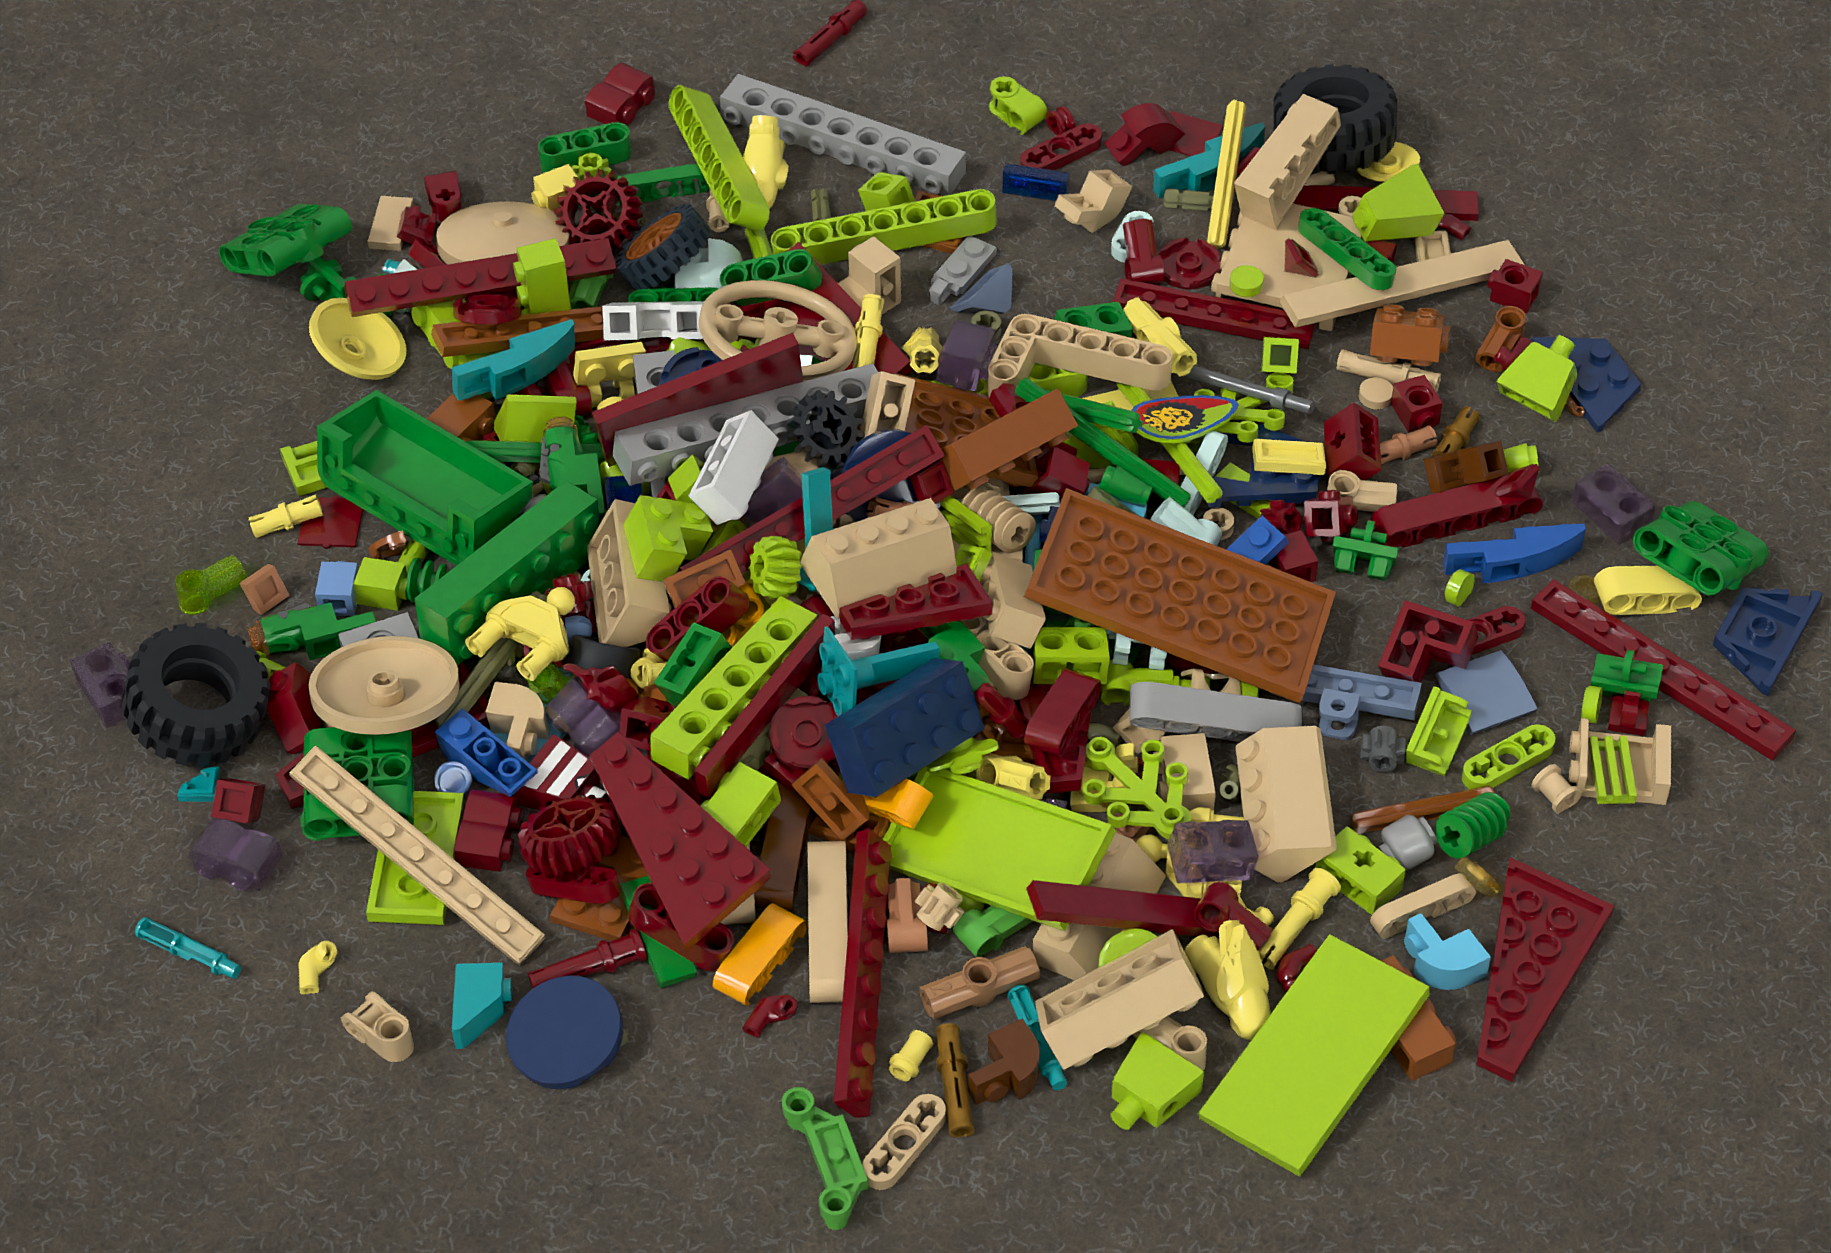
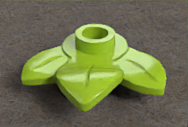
M971 737L928 764L927 769L929 772H937L950 768L954 774L972 772L982 765V755L996 751L999 748L998 742L994 739L977 740Z

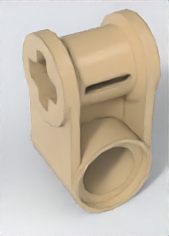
M371 991L365 996L366 1001L353 1013H346L341 1017L343 1026L352 1036L361 1043L367 1044L384 1059L390 1062H399L412 1054L414 1042L408 1020L404 1015L388 1005L377 993Z

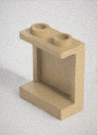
M1581 718L1578 731L1571 732L1569 747L1570 753H1576V760L1570 761L1569 782L1576 783L1575 786L1581 790L1580 796L1596 798L1588 747L1590 736H1597L1598 741H1604L1605 736H1612L1613 740H1619V736H1627L1637 793L1635 802L1666 805L1671 786V726L1656 724L1653 738L1591 732L1588 731L1589 719ZM1600 751L1606 794H1612L1606 752ZM1615 751L1621 794H1625L1619 751Z

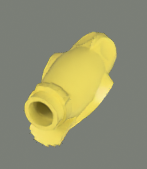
M758 115L752 117V124H750L749 128L750 136L743 159L770 209L775 202L778 190L783 189L785 186L788 164L782 158L785 143L782 139H779L780 127L778 126V118Z
M1238 920L1224 921L1219 927V939L1214 936L1200 935L1188 944L1184 952L1194 972L1199 975L1211 1000L1229 1017L1233 1030L1241 1038L1251 1041L1271 1014L1267 997L1269 990L1268 979L1259 952H1257L1253 940L1250 939L1244 924L1242 925Z

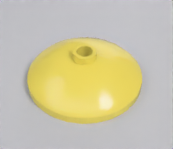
M334 298L321 303L314 310L310 318L309 333L316 349L329 364L347 375L367 380L384 379L394 375L404 363L406 358L404 338L397 326L383 313L351 317L347 298Z

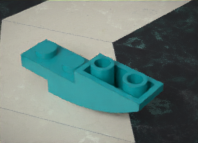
M1263 122L1243 128L1239 161L1252 148H1261L1264 145L1265 125ZM1223 136L1206 141L1205 152L1154 169L1153 191L1158 198H1163L1165 190L1168 188L1179 189V192L1186 189L1203 192L1214 189Z
M570 319L510 338V349L452 367L453 394L458 401L490 391L495 399H499L542 379L556 369L575 349V323L573 320Z

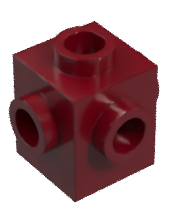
M1340 490L1319 491V497L1304 501L1306 536H1321V541L1331 542L1334 541L1335 536L1342 537V535L1350 533L1352 527L1354 528L1357 524L1358 512L1357 507L1353 505V496H1340Z

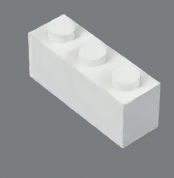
M752 410L726 420L689 494V497L716 525L731 519L737 520L747 512L749 508L748 502L753 492L760 485V477L766 465L772 460V452L779 440Z

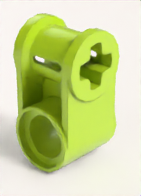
M1004 76L998 77L991 82L990 92L993 95V99L989 104L990 111L1006 122L1009 127L1014 126L1020 130L1021 135L1046 118L1048 110L1043 100L1022 87L1014 79Z

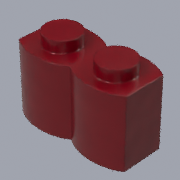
M625 63L617 64L610 70L604 81L595 85L586 96L585 107L587 117L603 124L615 122L630 124L634 120L636 112L644 104L649 105L654 99L653 76Z
M471 789L454 847L455 861L462 867L501 872L503 862L511 861L514 839H510L512 830H519L522 822V808H517L516 795L510 797L502 793Z

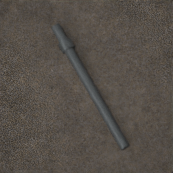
M1195 365L1190 373L1184 375V377L1270 402L1271 407L1281 410L1290 408L1311 415L1315 408L1314 401L1292 395L1290 390L1280 387L1271 389Z

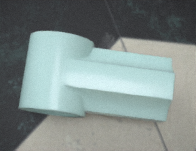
M1171 497L1163 501L1150 519L1153 522L1216 546L1222 538V531L1217 524L1207 519L1197 520Z

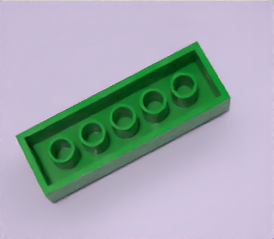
M565 481L414 599L420 639L432 642L445 649L454 658L457 666L464 660L469 659L473 653L466 646L465 640L486 622L487 612L496 604L508 599L530 596L534 591L544 594L548 588H554L553 579L574 574L575 571L589 561L587 546L600 525L598 499Z

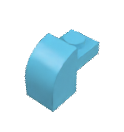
M1422 913L1408 919L1404 943L1409 954L1416 958L1413 973L1422 982L1434 988L1454 990L1466 987L1487 977L1491 957L1469 929L1442 941Z

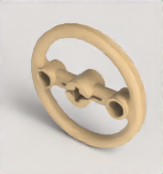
M766 280L736 282L714 291L701 307L698 322L700 333L707 346L721 360L742 353L730 344L735 342L739 336L759 338L758 344L760 346L793 332L799 345L812 346L814 352L819 356L831 358L818 364L801 366L804 382L844 371L851 364L857 349L855 328L845 313L821 295L792 284ZM745 298H775L804 306L826 320L819 322L818 327L797 324V315L781 307H773L766 310L764 319L743 316V311L740 308L728 303Z

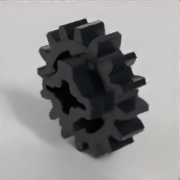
M817 390L811 397L809 395L804 396L799 401L800 404H797L791 410L794 417L787 422V426L795 429L788 436V439L797 440L799 443L794 451L797 453L804 450L807 453L804 461L807 463L813 458L817 459L818 468H822L827 462H829L831 468L837 467L841 461L845 464L852 452V448L865 437L864 432L857 430L864 423V420L855 418L853 415L858 409L857 406L848 408L846 406L847 397L844 396L838 401L835 399V392L832 390L825 397L820 390ZM811 411L812 414L809 416L810 423L806 424L807 416ZM846 434L845 442L841 447L840 444L843 442L842 435Z

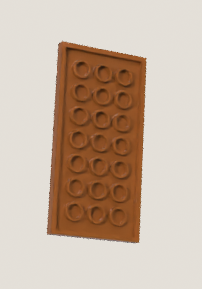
M1066 488L1024 597L1300 704L1309 681L1336 592Z

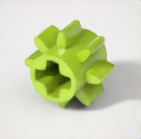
M588 153L579 157V165L571 166L580 181L585 179V170L589 171L593 177H595L598 168L604 171L605 176L611 171L608 159L602 160L601 156L594 153Z

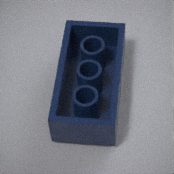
M933 658L825 724L847 792L877 797L985 729L963 661Z

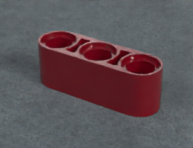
M718 576L710 579L650 629L646 637L647 648L650 652L668 662L693 622L723 633L747 612L750 602L749 596L725 577Z
M1064 668L1031 717L1025 731L1024 744L1058 757L1062 756L1093 709L1100 693L1101 680Z
M644 883L635 890L628 915L631 924L636 929L693 962L701 969L706 971L718 970L722 962L730 954L734 943L733 934L728 927L719 923L686 952L652 883ZM649 904L653 906L655 910H647L643 908L641 905ZM707 944H714L721 950H712L707 947Z

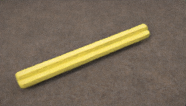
M1232 100L1227 105L1207 242L1215 246L1216 249H1222L1227 242L1235 188L1234 182L1236 181L1246 114L1245 103L1237 100Z

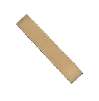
M1454 874L1381 906L1371 916L1370 923L1382 939H1386L1405 931L1408 919L1420 913L1425 918L1431 915L1435 918L1469 903L1474 898L1476 890L1464 874Z
M923 1094L916 1097L869 1152L863 1161V1169L868 1179V1186L877 1190H885L892 1187L939 1132L946 1121V1106L940 1097L933 1094ZM931 1108L935 1109V1118L930 1115L927 1116L921 1123L920 1130L916 1125L921 1120V1109L926 1112ZM907 1135L912 1137L916 1144L908 1150H901L893 1142L897 1137ZM889 1153L893 1158L888 1163V1174L881 1172L878 1176L874 1175L873 1166L881 1168L888 1160Z

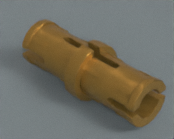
M1465 406L1460 409L1454 422L1443 431V439L1436 450L1433 451L1431 457L1467 446L1470 440V433L1480 421V415L1477 410L1474 409L1470 417L1466 418L1471 407Z

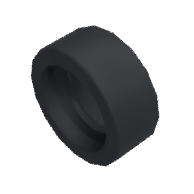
M573 635L567 663L576 664L583 669L591 667L603 669L613 665L621 675L626 678H632L631 668L639 659L641 650L634 646L621 647L600 643L599 639L595 637Z

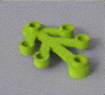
M1272 373L1266 378V387L1271 389L1280 387L1290 390L1293 394V378L1286 373ZM1221 388L1222 397L1236 400L1241 395L1240 393ZM1200 389L1194 393V396H1215L1214 392L1208 389ZM1247 396L1237 401L1238 410L1232 418L1233 420L1245 421L1240 423L1228 421L1213 431L1237 434L1238 440L1250 443L1258 438V425L1253 421L1264 422L1265 428L1277 431L1285 426V413L1279 409H1252L1267 401Z
M1105 737L1093 738L1086 746L1087 765L1096 771L1108 770L1126 788L1105 787L1103 781L1090 779L1083 785L1084 800L1091 805H1098L1102 802L1112 803L1107 808V820L1115 828H1122L1126 825L1155 827L1157 832L1166 839L1176 840L1183 837L1191 826V814L1187 808L1182 806L1183 789L1188 783L1187 766L1180 762H1173L1166 767L1165 774L1169 791L1167 802L1165 803L1156 794L1159 765L1164 760V746L1160 741L1148 740L1141 747L1142 760L1144 761L1143 777L1141 780L1115 755V747L1111 741ZM1149 751L1158 752L1156 754H1148ZM1180 773L1182 776L1173 777L1172 774ZM1092 790H1099V791H1100V792L1097 793V794H1091V793H1089V792L1092 791ZM1127 804L1145 805L1150 811H1130ZM1115 813H1123V814H1124V815L1121 816V817H1115V816H1113Z

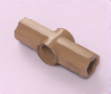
M1024 946L990 960L982 957L972 958L966 962L962 971L921 986L920 996L929 1018L932 1017L934 1020L970 1005L986 1006L994 1001L996 995L1011 990L1017 985H1024L1039 979L1040 970L1033 952L1030 948Z

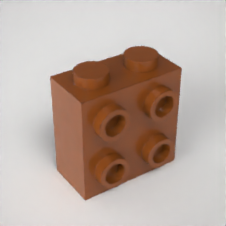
M1384 305L1383 309L1377 308L1373 321L1370 355L1377 356V360L1393 363L1397 362L1398 358L1410 359L1414 365L1430 366L1432 362H1439L1440 352L1447 353L1450 325H1444L1445 315L1438 314L1436 309L1418 308L1417 312L1404 311V307L1400 305Z

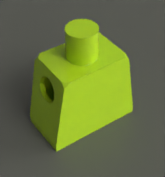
M1561 335L1557 336L1549 349L1537 342L1530 343L1496 381L1500 393L1556 422L1563 411L1577 378L1575 363L1568 359L1575 348V344Z
M1142 1032L1113 1079L1112 1099L1120 1104L1112 1111V1120L1120 1128L1129 1130L1141 1117L1157 1128L1202 1091L1204 1071L1145 1032Z

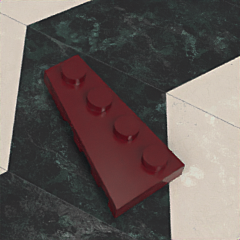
M968 564L957 567L956 574L947 577L943 573L928 577L927 584L916 588L911 584L898 587L896 594L887 597L878 594L840 608V622L851 640L869 639L872 636L888 633H903L910 629L927 626L936 627L943 623L974 620L978 617L992 615V601Z

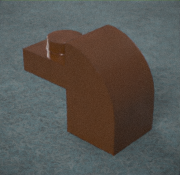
M1501 440L1423 459L1431 494L1509 475Z
M1022 1018L988 1034V1054L993 1063L969 1074V1095L976 1105L986 1100L990 1103L1002 1099L1009 1089L1013 1091L1018 1100H1021L1035 1087L1039 1076V1045Z

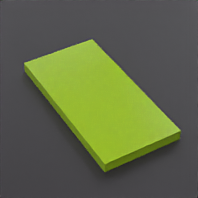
M927 765L920 769L913 782L931 792L933 798L914 829L891 822L883 837V840L891 846L892 859L889 869L927 883H935L937 885L939 882L945 883L955 889L960 895L1065 932L1069 923L1037 920L1026 888L1032 880L1089 886L1117 832L1115 828L1109 823L962 774H954L947 769L929 772Z
M1329 934L1199 1111V1118L1235 1141L1301 1177L1430 996L1429 986Z

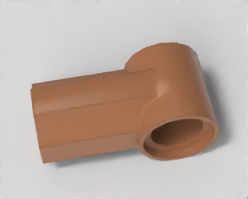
M910 878L896 879L895 882L889 884V892L887 894L889 953L928 951L927 927L917 916L921 906L915 903L916 898L921 892L920 883L913 882Z

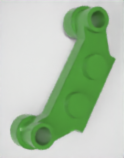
M795 1087L789 1089L782 1097V1111L788 1125L792 1129L799 1130L806 1135L824 1183L825 1190L819 1197L820 1214L827 1227L833 1230L842 1229L848 1223L849 1216L860 1191L868 1189L867 1176L843 1114L835 1117L814 1106L813 1095L805 1088Z

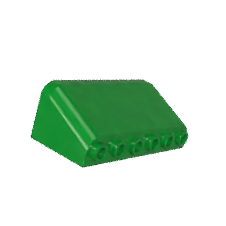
M378 390L373 391L317 426V470L322 482L332 491L398 531L403 530L405 535L456 566L510 525L532 499L533 481Z

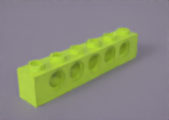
M780 596L651 734V760L689 780L695 773L694 769L814 625L817 621V614Z

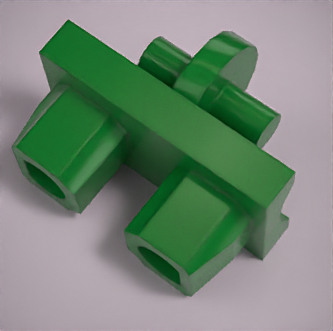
M318 257L308 261L309 269L300 279L302 282L300 293L306 300L314 301L320 299L324 302L334 298H347L344 288L345 281L356 280L354 277L343 279L341 277V265L335 259L324 261Z
M1368 520L1366 530L1353 527L1351 530L1350 538L1363 541L1339 536L1334 537L1335 571L1353 575L1356 560L1362 559L1370 561L1367 578L1386 581L1392 566L1397 564L1398 548L1380 545L1386 543L1387 534L1374 532L1375 521Z
M1627 650L1625 658L1597 653L1590 686L1602 687V695L1610 697L1617 695V693L1625 694V691L1640 693L1639 700L1649 701L1650 704L1652 699L1657 700L1663 665L1634 660L1635 651Z

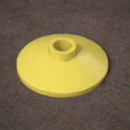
M1395 142L1391 151L1378 163L1373 162L1371 167L1366 169L1357 168L1356 170L1368 179L1385 182L1413 164L1420 165V156L1414 148Z

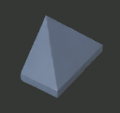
M1010 264L990 269L950 309L955 312L978 313L980 311H992L994 313H1006L1012 306V267Z

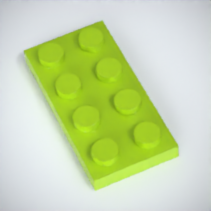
M414 791L413 826L455 860L454 847L465 807L464 793ZM378 850L366 910L368 922L444 925L447 906Z

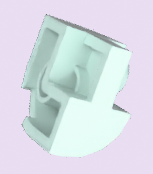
M708 239V248L698 249L700 252L696 256L691 257V261L686 266L682 265L680 271L675 274V288H722L719 280L720 274L728 265L743 261L740 252L732 244L723 240Z

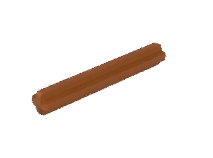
M1484 786L1354 812L1351 814V826L1354 832L1362 834L1382 830L1405 815H1413L1417 819L1423 817L1426 821L1437 819L1440 815L1477 797L1479 794L1486 792L1494 793V790L1491 786Z

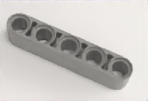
M1139 682L1130 687V724L1135 727L1181 734L1205 733V737L1242 742L1262 728L1302 726V707L1292 702L1155 682Z

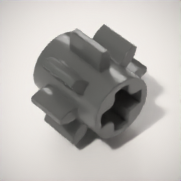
M1378 726L1371 730L1370 735H1362L1360 759L1369 760L1368 764L1371 769L1378 772H1389L1395 769L1397 763H1404L1406 738H1398V733L1394 728Z

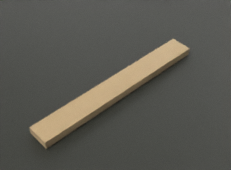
M1509 240L1396 267L1394 284L1387 290L1372 289L1357 277L1284 294L1280 303L1296 328L1489 280L1494 269L1499 271L1505 259L1523 265L1524 263Z
M316 745L291 770L290 776L519 966L543 942L545 934Z

